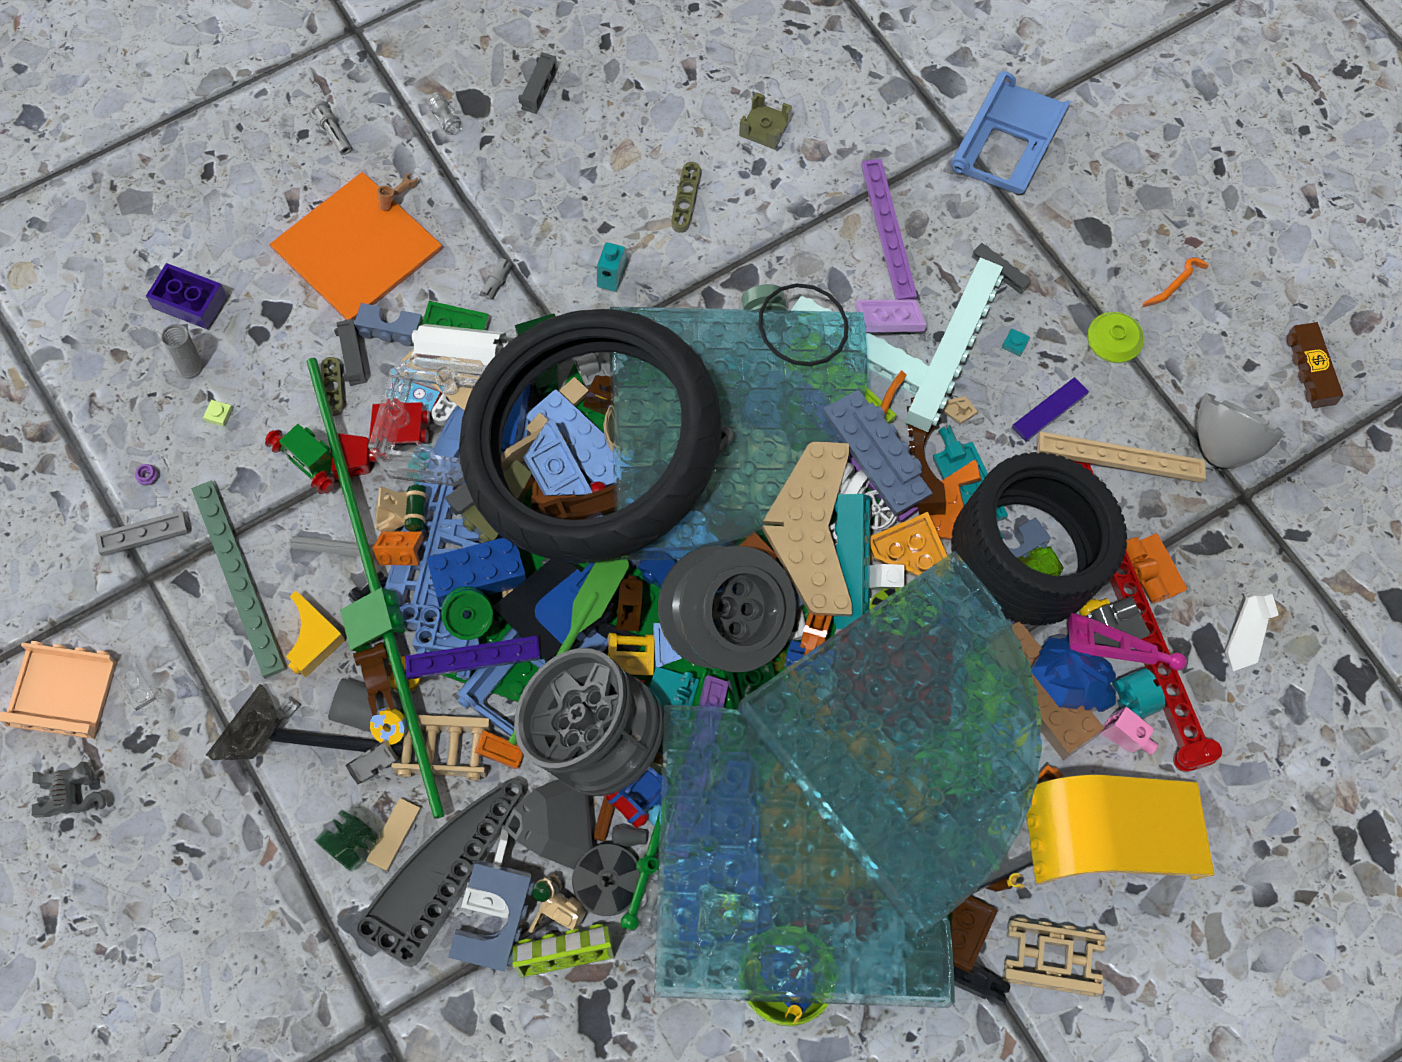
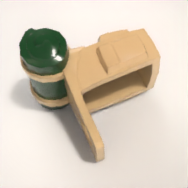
M419 484L411 485L408 487L407 492H395L388 488L380 487L375 513V529L381 532L395 531L405 526V529L410 532L424 530V524L426 523L425 504L428 498L426 487Z
M555 874L537 881L533 886V897L542 903L528 931L530 933L538 929L544 915L571 930L577 929L584 919L586 911L582 908L583 905L573 897L568 899L561 893L562 884L558 879L559 877Z

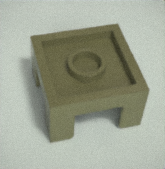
M756 92L752 98L750 113L747 118L743 115L740 121L739 136L775 150L791 121L792 106L783 103L782 112L764 105L765 96Z

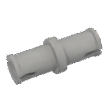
M500 258L494 271L489 273L488 281L480 291L482 296L486 294L485 298L492 299L498 286L503 284V278L511 267L509 261L505 264L506 259Z

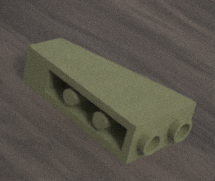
M515 460L504 471V476L513 496L522 503L534 480L531 471L518 460ZM475 504L461 514L463 526L469 532H476L482 543L503 538L489 525Z

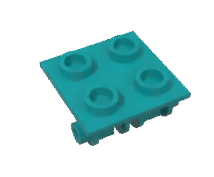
M656 667L649 688L658 697L663 715L687 722L699 679L694 678L693 674L685 672L683 675Z

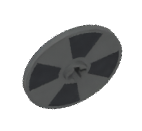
M602 844L589 849L577 861L572 875V887L577 900L587 911L599 916H615L629 909L640 875L636 869V858L625 848L612 844ZM610 874V879L613 880L612 884L604 886L605 882L602 880V877Z

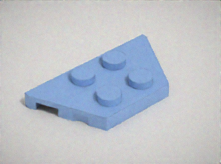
M553 418L548 420L523 457L543 495H585L592 493Z

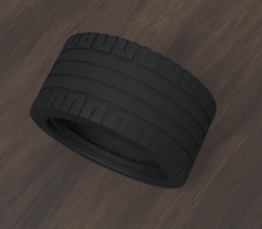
M1045 452L1022 453L997 464L958 514L953 526V537L951 538L952 557L954 563H956L955 568L960 573L959 577L964 581L966 588H969L970 593L980 603H983L987 609L993 610V613L997 615H1002V618L1011 619V621L1020 622V624L1034 626L1038 624L1040 626L1055 624L1056 622L1068 619L1071 613L1076 614L1118 571L1127 548L1125 518L1121 514L1120 505L1118 506L1116 498L1112 496L1111 490L1107 489V485L1103 481L1101 482L1097 475H1093L1092 471L1088 468L1085 469L1083 465L1075 463L1069 458L1065 459L1063 456H1056V454H1046ZM1008 504H1025L1039 508L1057 519L1068 531L1075 544L1078 555L1077 573L1068 576H1054L1036 571L1021 562L1008 549L1000 535L996 519L997 507Z

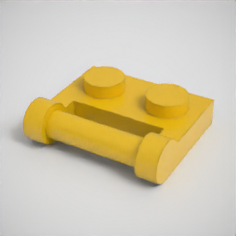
M616 633L608 634V656L617 662L623 670L630 675H653L654 635L646 634L643 637L618 636ZM617 645L645 646V652L617 651Z

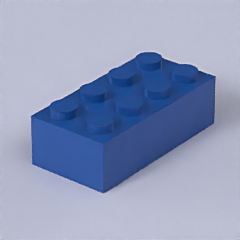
M505 538L426 557L439 608L442 607L446 595L453 589L461 586H473L481 590L485 595H490L516 588L526 580L518 547Z

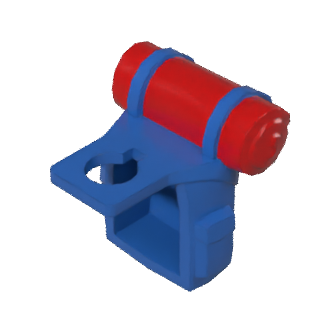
M649 766L631 785L619 792L604 797L608 800L609 804H612L627 819L629 824L631 823L635 828H638L647 822L649 817L647 811L653 805L658 806L668 796V790L671 787L661 775Z

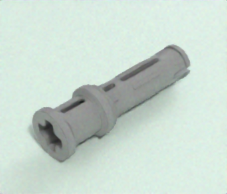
M325 101L314 103L311 107V112L317 116L319 125L326 129L338 148L341 155L348 154L352 148L335 123L336 118L328 110V104Z

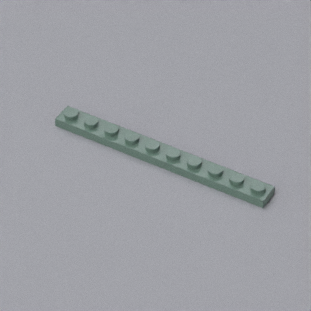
M211 480L191 488L262 676L266 679L285 671V666L215 485Z

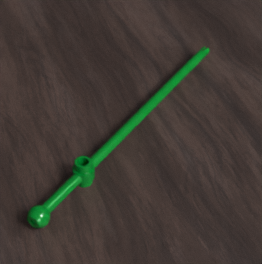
M707 668L703 669L669 777L668 785L671 787L668 790L669 794L661 803L646 855L641 857L636 864V869L640 875L629 911L621 918L622 928L628 931H635L639 926L637 914L649 875L655 873L659 866L655 855L688 750L706 676L711 675V671H707Z

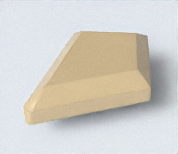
M966 396L947 400L944 409H939L959 424L978 413Z

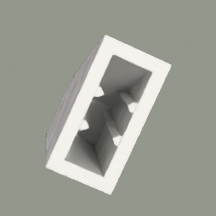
M870 565L869 590H900L904 588V565Z

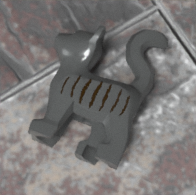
M81 761L71 770H58L48 775L33 772L32 783L39 784L41 789H49V799L37 797L38 803L32 804L31 816L35 818L51 817L58 813H80L86 811L93 801L98 802L99 809H104L106 806V797L101 792H92L85 797L82 803H77L75 786L77 784H99V780L94 779L93 771L89 767L88 762Z

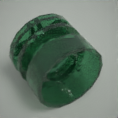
M341 809L337 814L344 820L343 824L333 818L331 822L336 827V832L333 833L324 828L314 841L341 865L352 872L362 861L356 850L360 848L369 853L371 849L364 841L367 840L376 845L379 840L362 820Z

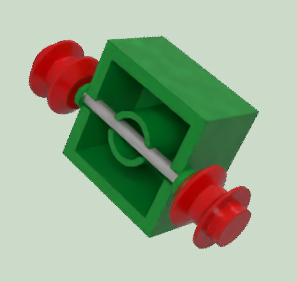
M299 424L294 426L284 436H282V431L279 429L270 431L265 438V445L272 447L273 453L285 452L287 458L312 480V488L319 487V494L329 493L334 488L335 478L332 476L327 478L332 472V454L329 452V446L324 441H317L314 438L315 434L308 427L304 429Z

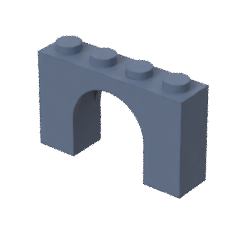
M475 859L468 887L494 893L501 897L508 906L509 918L506 925L499 932L492 935L483 936L456 929L448 958L505 972L507 965H512L513 941L518 942L521 928L517 926L519 919L525 918L528 905L524 904L526 895L531 896L534 881H530V873Z

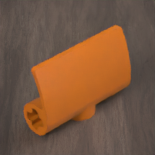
M1157 533L1142 540L1139 537L1127 540L1126 551L1137 577L1152 604L1187 590V586Z

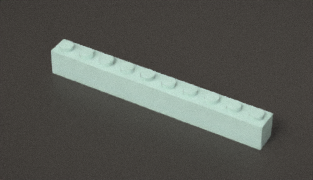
M983 258L979 259L911 404L905 423L929 432L931 425L936 426L941 415L937 412L939 409H944L948 400L945 394L951 393L955 384L952 379L953 377L958 378L962 366L959 365L960 361L965 363L969 354L966 348L967 346L972 347L976 335H973L974 331L979 332L983 320L980 318L981 316L985 317L990 305H987V302L993 301L997 292L994 290V287L999 288L1003 276L1000 275L1002 266Z

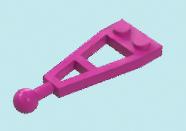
M1071 613L1068 618L1071 650L1093 656L1154 665L1157 661L1168 663L1176 671L1184 669L1187 664V659L1182 653L1169 655L1159 652L1156 645L1097 620ZM1094 632L1120 642V648L1096 645Z

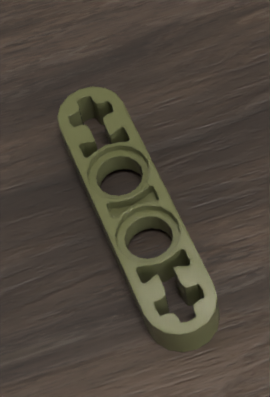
M687 162L682 168L671 218L672 229L678 233L686 232L690 226L700 180V166L696 162ZM690 170H694L692 179L689 178ZM690 185L693 187V190L685 192L682 188ZM687 202L690 206L682 209L679 207V204ZM680 215H682V216H683V222H682L681 225H678L679 220H680Z

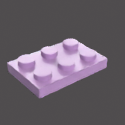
M916 299L856 300L855 308L864 332L925 331L926 323Z

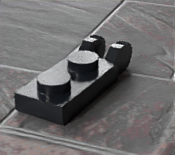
M948 959L940 978L978 997L987 999L998 1006L1005 1005L1006 999L998 993L991 991L990 987L992 986L1003 993H1008L1011 988L1010 984L994 977V974L974 965L971 972L968 973L948 963Z

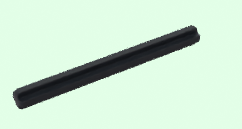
M271 728L269 733V739L274 742L366 752L380 743L373 739ZM397 742L390 745L397 756H402L403 743Z

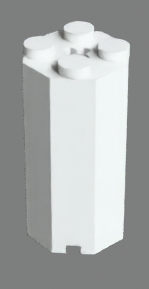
M424 324L412 333L414 351L411 355L412 364H417L418 368L481 375L488 363L509 342L503 338L506 337L505 332Z

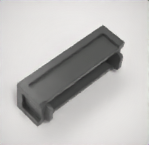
M541 52L540 57L536 58L537 64L523 94L518 96L519 103L522 104L521 109L537 114L558 69L556 56Z
M353 319L336 322L337 328L334 329V332L340 338L346 373L342 374L344 381H349L350 386L367 383L358 334Z

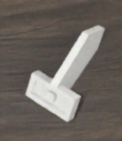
M1259 592L1244 594L1246 600L1225 650L1231 671L1258 663L1268 620L1279 615L1273 594Z
M504 825L501 829L492 863L500 866L508 839V832L504 829ZM467 883L461 908L507 919L509 909L501 897L494 893L468 887L469 883Z

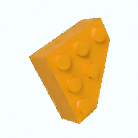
M928 512L870 536V550L874 560L878 563L904 565V573L919 579L928 569L941 580L949 578L955 573Z

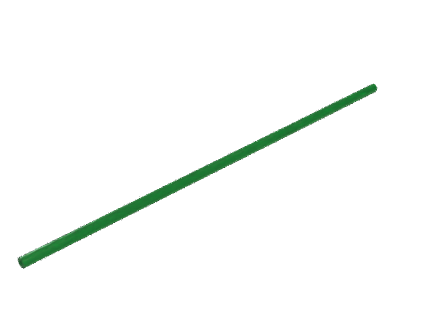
M309 358L306 361L369 589L372 593L381 588L319 365L316 358ZM390 631L383 635L384 643L434 819L444 817L445 813L394 632Z

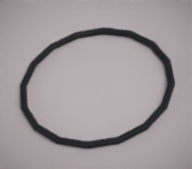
M795 283L780 287L765 299L759 311L758 328L764 343L777 357L791 364L814 366L826 363L841 352L848 338V320L842 306L830 293L814 285ZM796 287L813 289L827 296L839 308L844 321V337L838 349L827 358L813 362L796 361L780 354L769 343L762 327L763 312L770 299L781 291Z

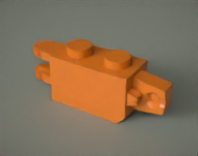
M809 613L800 644L801 648H805L804 658L812 660L815 651L822 653L833 616Z

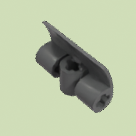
M1132 595L1111 605L1108 604L1090 612L1091 614L1085 616L1139 639L1150 635ZM1094 632L1096 645L1120 648V642Z
M342 678L336 689L328 719L371 733L370 721L373 716L368 701L366 685ZM381 691L376 695L377 712L382 708L389 707ZM391 693L395 709L404 714L400 696Z

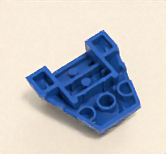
M1057 634L1049 637L1044 642L1045 646L1039 652L1041 655L1036 658L1030 671L1059 707L1078 709L1082 705L1085 706V710L1090 711L1092 708L1097 707L1098 712H1104L1116 704V691L1110 685L1116 679V673L1113 671V667L1108 660L1100 656L1071 650L1069 635Z

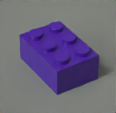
M166 263L148 291L146 298L153 309L208 329L227 295L221 283Z

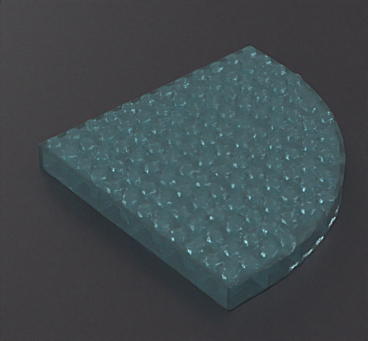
M610 306V309L627 311L646 316L669 328L696 352L704 362L716 387L721 411V426H728L734 432L732 443L715 463L711 479L693 509L666 535L637 552L617 557V560L680 559L687 553L701 547H731L740 545L754 533L758 536L764 534L762 530L763 525L778 526L776 524H762L808 444L811 442L843 443L823 415V408L858 389L865 397L868 370L864 312H845L848 320V338L840 353L826 363L803 366L791 364L777 357L764 343L758 328L760 310ZM764 310L762 327L767 340L780 354L792 360L813 362L825 359L838 349L844 337V321L840 312ZM609 352L614 502L616 512L638 500L665 472L672 460L680 437L681 406L674 384L660 370L639 358Z
M955 551L743 698L738 707L742 717L918 939L955 911L976 892L1010 850L1011 845L1020 833L1025 821L1024 819L1032 804L1031 800L1039 777L1038 768L1042 752L1040 733L1042 718L1037 702L1038 692L1033 683V673L1029 660H1026L1022 651L1023 646L1020 639H1017L1012 630V624L1002 613L1001 606Z
M664 705L654 997L931 1008L951 1007L955 1003L953 949L950 920L947 917L946 903L939 885L940 881L934 872L931 864L932 860L925 846L922 845L916 834V829L908 822L899 804L892 800L883 790L884 787L872 775L869 776L861 769L855 760L845 753L842 754L837 751L829 742L825 743L808 731L789 726L781 720L776 721L766 718L764 715L756 713L753 715L736 709Z

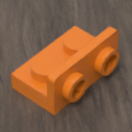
M382 531L372 547L378 564L418 565L420 560L417 551L424 540L422 532Z

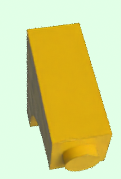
M295 591L289 597L298 608L301 627L296 644L286 655L290 662L287 666L296 675L301 673L306 678L345 640L342 634L302 595Z

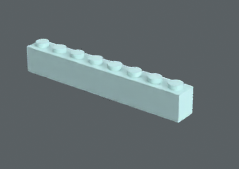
M801 296L788 314L790 326L806 335L810 333L818 342L836 351L844 337L843 318L834 314L832 310L819 306L814 300ZM848 320V338L840 354L890 382H893L902 370L907 376L899 387L916 396L929 366L924 364L922 360L909 356L904 350L891 346L886 340L877 338L870 334V332H864L863 328L855 326Z

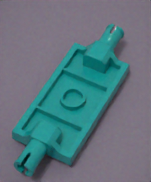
M948 425L946 426L947 430L943 427L938 431L946 446L945 450L933 455L932 459L942 480L973 460L978 462L982 480L960 486L965 506L988 472L973 441L966 444L957 441L952 427ZM1004 506L997 507L996 519L998 522L1006 519L1008 516ZM999 529L1000 535H1001L1002 539H1004V536L1002 535V533H1001V531H1000V529Z

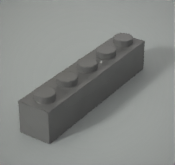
M981 243L973 251L972 258L977 262L980 258L1002 266L1003 268L1000 273L1003 276L1002 281L1021 295L1030 286L1031 279L1027 275H1024L1018 268L1012 266L987 245Z

